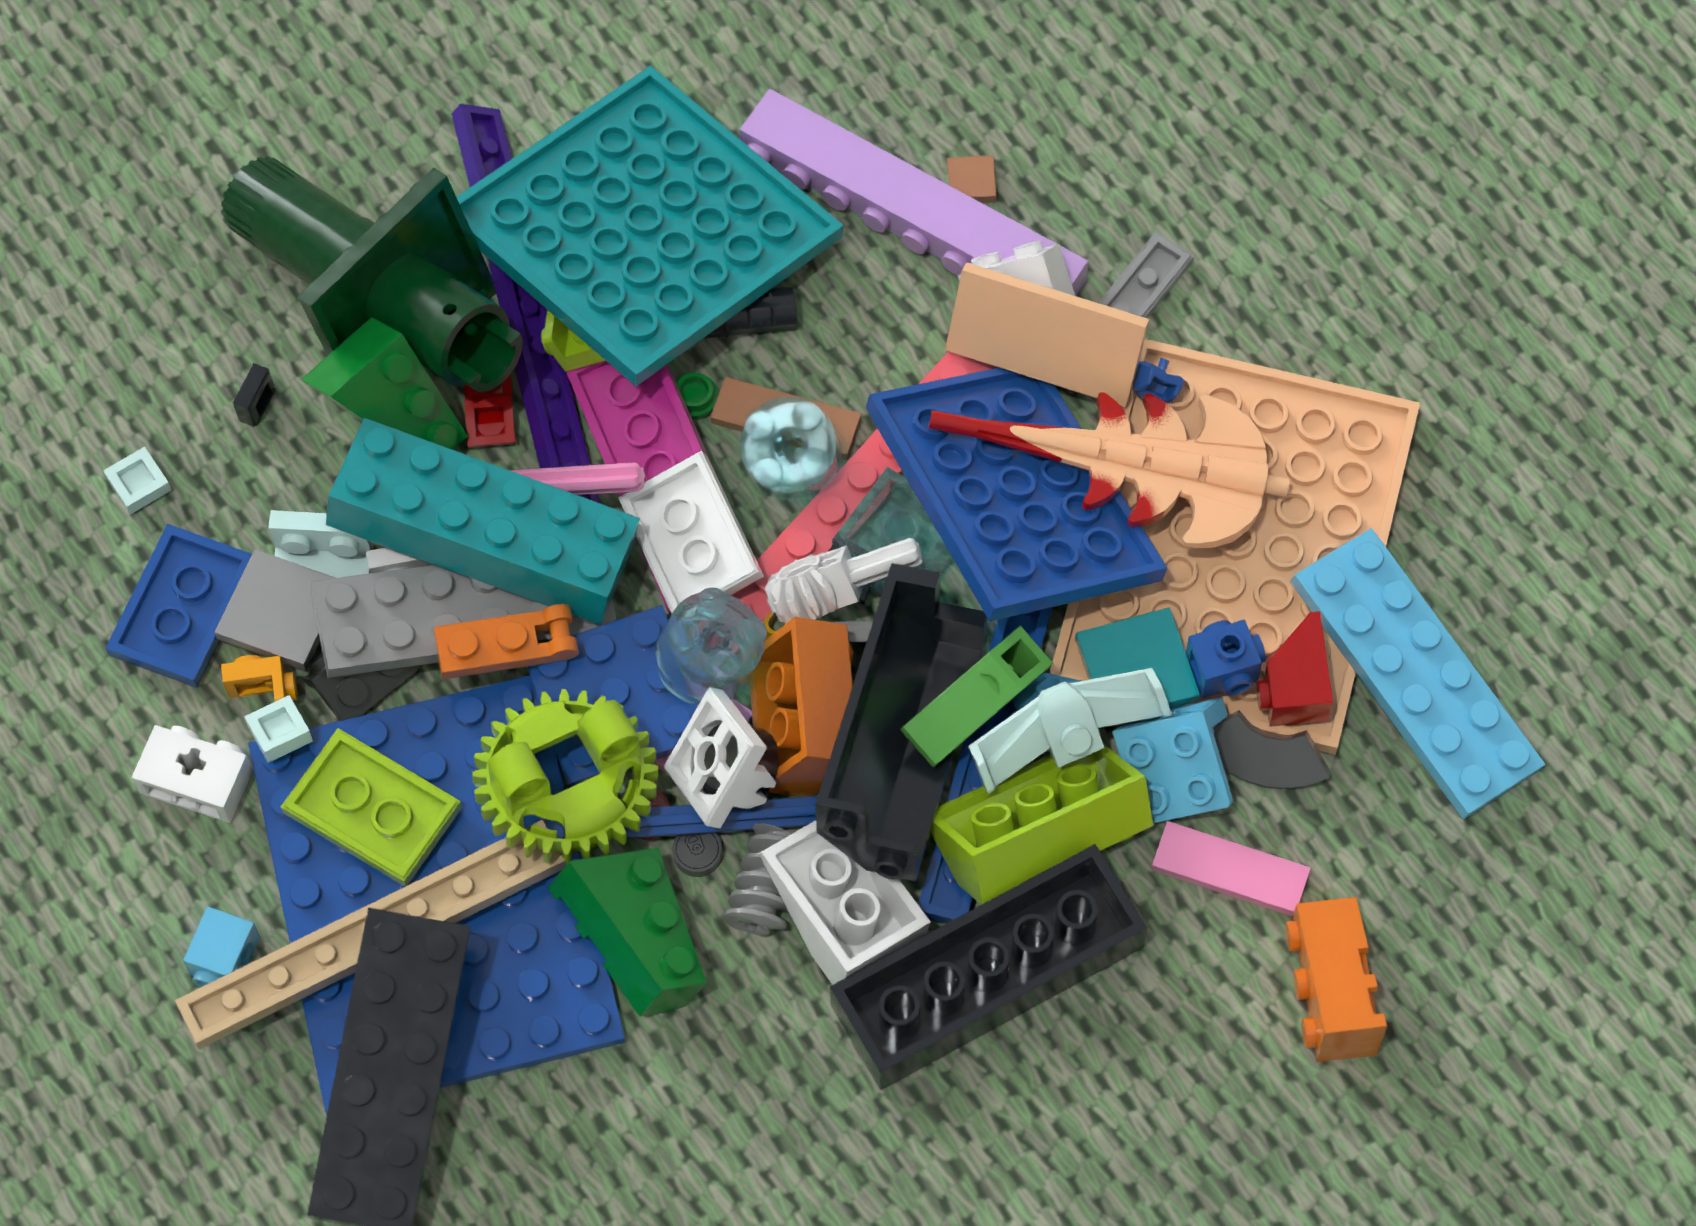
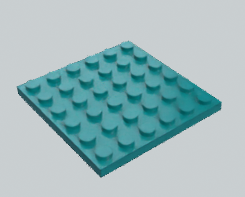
M651 65L457 196V200L480 251L634 386H638L841 239L844 227L842 223Z

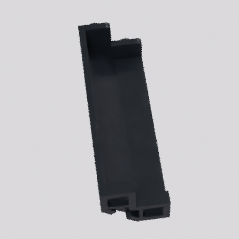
M891 563L817 797L815 804L816 832L866 871L875 872L888 879L903 878L916 881L954 750L932 767L900 729L982 659L987 642V616L981 610L941 603L939 572Z

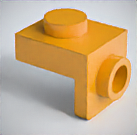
M245 655L236 658L232 663L221 664L223 684L230 699L274 692L275 701L290 695L292 701H298L294 671H285L280 656L262 658L257 655Z

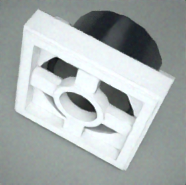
M709 687L665 763L664 769L706 826L721 828L733 806L749 809L765 804L767 801L765 795L770 788L775 787L777 784L775 778L779 763L778 747L769 732L765 729L750 726L723 690ZM704 786L705 790H707L710 794H706L702 790V787Z

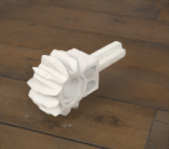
M907 538L852 558L847 545L816 556L810 554L805 558L795 559L793 563L781 567L778 573L771 575L768 579V584L764 588L768 596L767 602L772 612L776 613L779 622H784L785 624L794 617L814 620L817 618L821 619L822 616L829 612H834L836 609L858 602L864 585L887 577L891 563L909 567L919 566L923 562L922 553L918 543L913 538Z

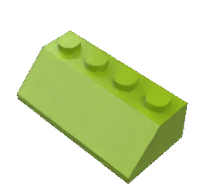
M1104 745L1103 749L1061 767H1058L1052 755H1049L1021 768L998 784L989 795L984 787L981 786L938 806L930 833L957 884L982 905L1094 844L1101 851L1118 842L1129 840L1135 834L1152 827L1153 820L1146 777Z

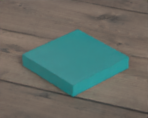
M1170 607L1076 632L1075 641L1088 679L1153 668L1162 685L1170 709L1199 701L1200 692Z

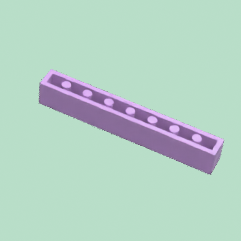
M770 88L739 129L740 140L776 170L780 171L782 175L799 189L803 190L809 187L822 194L823 200L830 207L838 211H844L847 208L861 216L862 221L876 232L882 233L888 230L901 237L902 243L914 253L924 254L926 251L941 259L942 265L949 272L957 276L961 274L966 262L971 263L972 259L988 253L998 252L1000 259L1014 256V248L1030 242L1041 241L1043 248L1057 244ZM1060 246L1075 296H1077L1087 281L1088 260Z

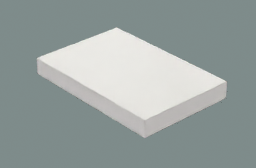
M703 451L692 455L646 481L643 489L640 491L627 492L618 497L625 513L640 518L636 534L637 540L672 616L677 622L681 623L764 577L716 473Z

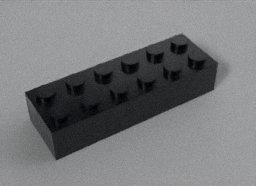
M1094 844L831 985V1007L877 1086L882 1090L1142 949L1145 945L1147 926L1100 850Z
M368 907L307 1213L309 1219L347 1226H414L470 937V926Z

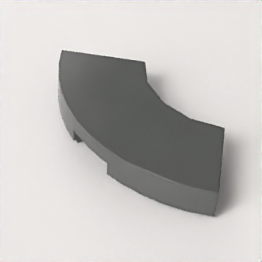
M1240 710L1228 715L1213 727L1215 732L1213 734L1223 768L1242 780L1266 787L1296 788L1315 784L1330 778L1331 772L1307 730L1292 735L1270 734L1252 725Z

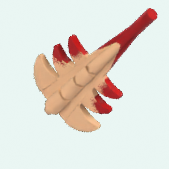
M1104 392L1098 394L1096 401L1099 414L1096 430L984 420L935 410L931 411L928 429L979 438L1089 470L1090 488L1082 504L1084 510H1092L1111 501L1120 490L1124 481L1133 483L1137 494V503L1127 521L1130 527L1144 526L1156 522L1173 508L1178 497L1187 499L1192 511V523L1182 538L1181 545L1184 547L1196 549L1215 548L1234 542L1247 532L1256 520L1264 493L1286 497L1289 489L1290 478L1268 474L1266 446L1261 432L1251 418L1234 405L1208 395H1201L1198 401L1203 418V431L1196 440L1187 439L1184 424L1178 413L1165 401L1150 393L1146 394L1143 400L1147 416V426L1140 435L1131 434L1130 423L1125 411L1116 400Z

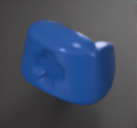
M1160 358L1158 366L1146 361H1140L1133 389L1143 399L1146 394L1150 393L1166 403H1171L1183 387L1184 379L1181 376L1166 373L1170 362L1167 359Z

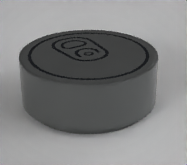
M717 833L677 835L674 839L672 846L674 862L678 869L686 875L703 877L714 872L720 865L723 849Z

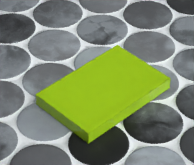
M337 728L284 801L281 809L285 815L406 887L460 812L462 804L460 800Z

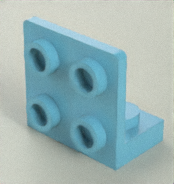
M1223 697L1170 709L1171 717L1163 718L1159 716L1127 722L1113 731L1120 757L1146 777L1153 823L1223 809L1233 803L1213 734L1215 733L1213 727L1228 716Z

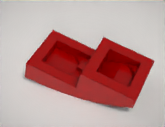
M511 374L503 383L489 391L480 392L474 390L469 385L464 386L468 448L516 444Z

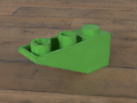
M1020 626L900 730L931 766L934 767L1027 688L1053 662Z

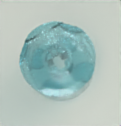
M797 397L773 399L757 408L745 421L740 440L741 457L751 477L769 493L789 500L810 498L817 495L829 484L838 472L843 458L841 437L832 421L815 403ZM795 439L802 447L795 449V458L789 459L781 450L788 446L789 440Z
M705 588L700 593L687 597L675 608L655 644V655L659 666L657 672L661 682L673 695L690 704L699 705L709 687L721 689L730 700L733 699L742 690L762 658L765 638L767 636L766 627L745 603L731 595L725 594L718 588Z

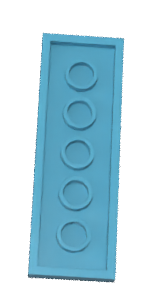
M1372 528L1294 574L1290 581L1312 612L1320 611L1322 627L1463 820L1540 771L1546 765Z

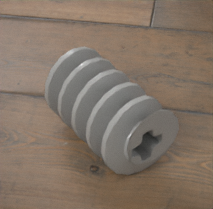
M755 823L753 830L756 835L751 836L747 843L750 853L744 855L741 861V867L744 872L738 873L734 881L738 890L731 892L728 899L732 908L725 910L722 919L734 929L758 936H768L770 929L784 930L786 928L787 922L775 914L776 911H788L769 875L760 854L792 833L774 825Z

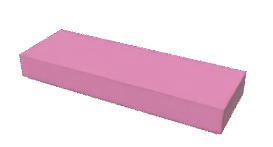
M1170 821L1166 823L1151 868L1152 871L1293 916L1296 904L1300 903L1311 867Z

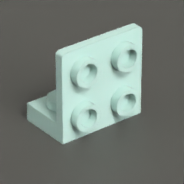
M271 510L268 529L275 545L274 556L336 578L370 573L366 551L374 550L373 542L327 526V513Z

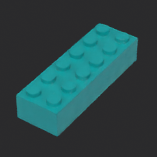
M367 418L363 419L328 495L326 514L327 526L546 606L567 604L571 608L572 615L598 625H602L630 557L640 518Z

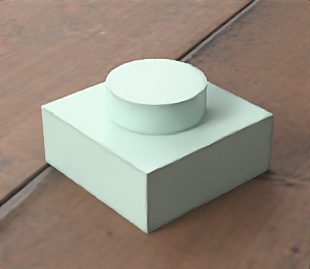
M145 447L103 470L106 479L130 515L172 491L169 482Z
M290 695L244 716L251 734L268 763L313 742L310 731Z

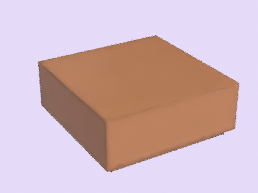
M993 155L947 158L949 186L981 203H996Z

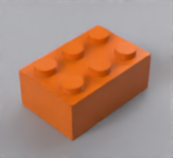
M794 617L749 652L747 657L753 727L765 729L769 732L778 747L779 763L775 778L777 784L775 787L770 788L767 793L806 797L817 794L823 782L853 687L851 674L853 651L848 642L847 624Z

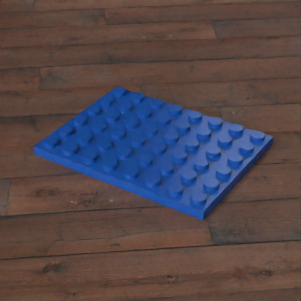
M531 675L366 714L344 721L341 720L308 728L313 742L269 763L256 741L248 743L290 943L405 887L282 812V804L337 728L461 801L462 809L408 885L506 837L507 833L500 836L494 835L491 824L493 821H484L481 815V807L483 805L477 804L475 800L474 790L478 787L473 784L472 772L479 769L476 768L474 755L475 753L484 752L481 748L480 739L482 736L496 738L491 728L493 720L505 725L508 724L505 713L508 707L520 715L524 712L522 699L527 698L534 706L540 705ZM554 745L535 753L534 755L550 782L551 795L564 791ZM536 815L523 817L524 828L543 820L547 829L557 831V838L565 839V827L558 821L547 820ZM573 852L570 861L581 859L580 852ZM561 871L456 922V924L470 926V937L440 1088L626 1043L610 975L603 966L606 962L605 958L590 937L583 939L575 927L578 923L577 919L562 898L556 901L548 890L550 884ZM355 973L302 999L326 1115Z

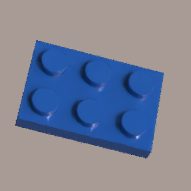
M167 524L105 648L108 655L197 688L220 642L214 632L252 554Z

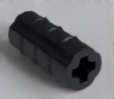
M793 287L770 289L703 339L715 337L728 338L729 336L743 334L751 336L753 333H775V331L797 329Z

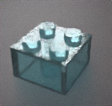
M889 467L881 474L832 539V550L847 545L852 558L907 538H913L920 546L923 562L914 568L939 572L940 577L953 561L950 552L907 478ZM887 577L868 584H870L871 588L882 594Z

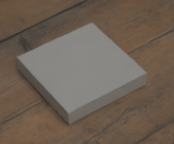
M255 549L214 632L215 636L220 641L265 657L280 656L282 663L306 671L320 642L310 591L311 581L336 577Z

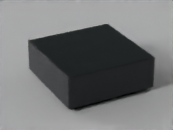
M253 363L233 401L239 422L253 427L255 425L258 426L276 391L268 368Z

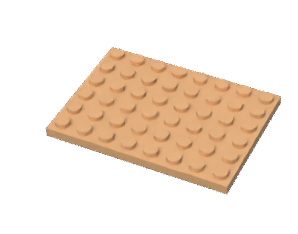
M1145 339L1140 361H1146L1158 366L1160 358L1167 359L1170 362L1166 373L1178 375L1184 379V385L1178 396L1171 403L1167 404L1178 413L1184 424L1187 439L1196 440L1203 431V418L1198 406L1201 395L1216 397L1234 405L1251 418L1262 434L1266 446L1268 474L1290 478L1288 493L1286 497L1264 493L1256 520L1250 529L1234 542L1215 548L1198 549L1181 545L1182 538L1192 523V511L1188 500L1178 497L1173 508L1162 519L1142 526L1167 567L1163 581L1068 603L1049 674L1080 681L1089 680L1075 641L1076 632L1170 607L1185 652L1188 636L1201 633L1205 627L1218 621L1228 620L1230 623L1245 619L1250 634H1258L1264 646L1266 662L1262 663L1259 680H1263L1267 661L1305 617L1312 612L1290 582L1294 574L1370 528L1374 530L1386 546L1420 403ZM1132 389L1127 406H1122L1129 420L1131 434L1140 435L1147 426V416L1143 405L1144 399L1138 396L1134 389ZM1124 481L1120 492L1133 511L1137 503L1136 490L1133 483ZM1323 628L1333 698L1329 722L1269 727L1267 710H1259L1256 683H1254L1252 688L1241 694L1227 695L1224 692L1204 699L1200 695L1199 701L1194 703L1223 697L1228 715L1240 710L1252 725L1270 734L1292 735L1307 730L1318 751L1336 755L1356 672Z

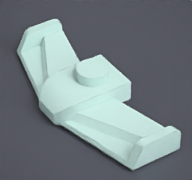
M1153 668L1073 683L1064 681L1041 691L1037 698L968 747L983 787L989 795L998 784L1048 749H1050L1052 758L1057 766L1061 767L1104 748L1098 728L1159 716L1166 718L1171 717L1172 714L1162 685Z

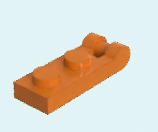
M556 604L540 611L434 627V639L442 679L575 658L579 655V648L576 637L571 636L569 625L573 622L570 606L567 604ZM550 630L552 640L538 644L536 632Z

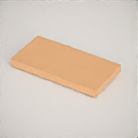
M966 262L961 272L945 350L1097 398L1099 393L1104 392L1116 400L1120 406L1126 407L1132 393L1150 319Z

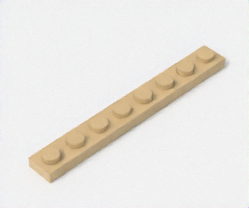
M543 820L534 823V825L547 829ZM530 825V826H528V827H526V828H524V829L530 831L532 825ZM505 837L176 999L175 1002L200 1050L355 973L368 907L456 923L561 871L566 865L561 853L553 852L549 863L544 862L543 850L538 848L527 858L524 854L523 841L510 849Z

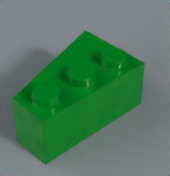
M373 317L301 379L361 421L367 418L452 450L468 437L403 334Z
M658 848L569 861L548 887L555 900L557 901L562 898L578 921L575 927L583 939L590 937L606 960L603 964L604 968L639 1017L683 1008L707 984Z

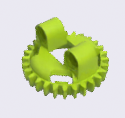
M562 689L559 701L552 702L545 691L541 693V705L534 706L527 698L522 699L524 712L520 715L508 707L505 710L507 725L493 720L491 728L496 738L489 736L481 737V748L484 752L475 753L474 755L475 765L479 770L472 772L473 784L478 787L474 790L475 800L477 804L483 805L481 807V815L484 821H493L491 824L495 836L507 833L506 841L510 849L523 841L524 854L527 858L538 848L543 850L544 862L549 863L553 852L562 853L564 863L567 864L571 860L573 852H581L584 859L590 858L591 849L597 846L605 855H608L609 840L612 838L625 845L627 837L624 827L639 832L641 827L639 816L650 815L651 802L649 800L655 799L657 794V784L653 783L658 778V766L653 765L656 760L655 748L647 747L649 733L647 731L637 732L638 718L636 716L628 718L619 701H606V696L602 695L594 705L588 704L587 691L584 690L578 696L577 701H570L567 690ZM574 735H578L600 774L556 795H551L550 782L534 754ZM631 767L634 780H629L627 791L621 801L618 799V792L622 786L625 772ZM536 815L547 820L558 821L565 827V839L557 838L556 830L542 828L534 824L531 826L530 831L524 829L523 817Z

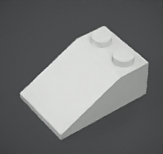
M816 820L765 849L760 854L811 956L832 985L927 934L930 921L899 879H888L875 872L866 871L816 832Z

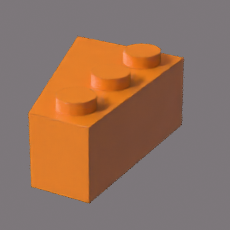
M1357 897L1297 903L1292 917L1293 921L1285 923V933L1289 952L1298 951L1301 969L1293 970V981L1297 1000L1306 999L1309 1017L1301 1019L1305 1048H1314L1316 1062L1377 1056L1387 1024L1384 1013L1376 1014L1373 992H1377L1378 986L1375 974H1369L1366 957L1368 944Z

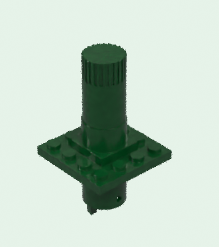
M265 156V158L258 157L255 161H249L248 165H243L240 168L241 170L234 174L233 180L229 181L227 185V191H224V200L221 202L223 207L221 215L224 216L223 222L227 224L226 226L309 283L307 289L297 298L327 356L373 317L402 333L421 364L451 385H469L476 391L485 392L499 386L512 373L521 355L522 336L509 326V318L506 311L490 300L496 294L491 273L449 179L445 174L433 168L419 182L415 183L409 192L388 212L380 216L376 222L360 216L275 158Z

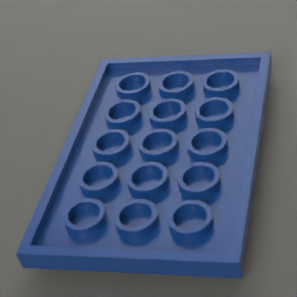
M999 367L869 394L866 404L868 413L990 622L1163 581L1167 567L1142 526H1128L1127 521L1132 510L1120 490L1111 501L1103 506L1092 510H1084L1082 504L1090 488L1089 470L979 438L928 429L932 410L984 420L1081 429L1055 385Z

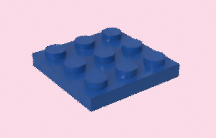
M663 605L572 635L576 637L579 648V655L575 658L528 666L540 705L542 692L546 691L551 701L554 702L559 701L562 689L567 690L570 701H577L582 690L587 691L588 704L594 705L602 695L606 696V701H619L628 718L634 716L638 718L637 732L647 731L649 733L647 747L655 748L656 760L671 755L698 707ZM574 735L554 745L568 788L600 774L578 735Z

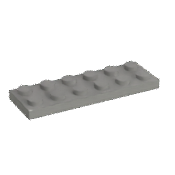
M436 565L311 581L310 588L328 678L438 663L434 627L540 611L549 607ZM612 600L602 625L617 620ZM572 615L573 622L569 625L572 636L601 625ZM550 630L536 632L538 644L552 640Z

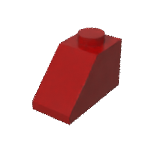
M1320 611L1310 612L1267 661L1264 679L1256 681L1259 710H1267L1269 727L1329 722L1333 698Z

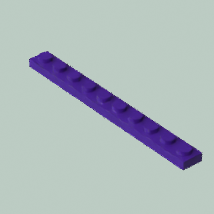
M459 104L451 113L469 187H472L512 159L500 109ZM487 257L499 306L506 311L509 318V326L522 336V351L515 371L539 467L554 468L590 465L568 376L554 356L546 352L542 343L541 332L545 328L547 309ZM598 494L578 495L600 503Z

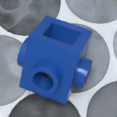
M1245 619L1230 623L1228 620L1218 621L1205 627L1201 633L1188 636L1186 655L1202 699L1224 692L1227 695L1241 694L1252 688L1254 683L1259 680L1261 665L1266 662V654L1259 635L1250 634Z

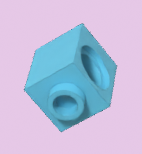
M207 906L183 959L190 975L194 976L192 981L199 987H203L241 968L243 964H249L260 935L254 922Z

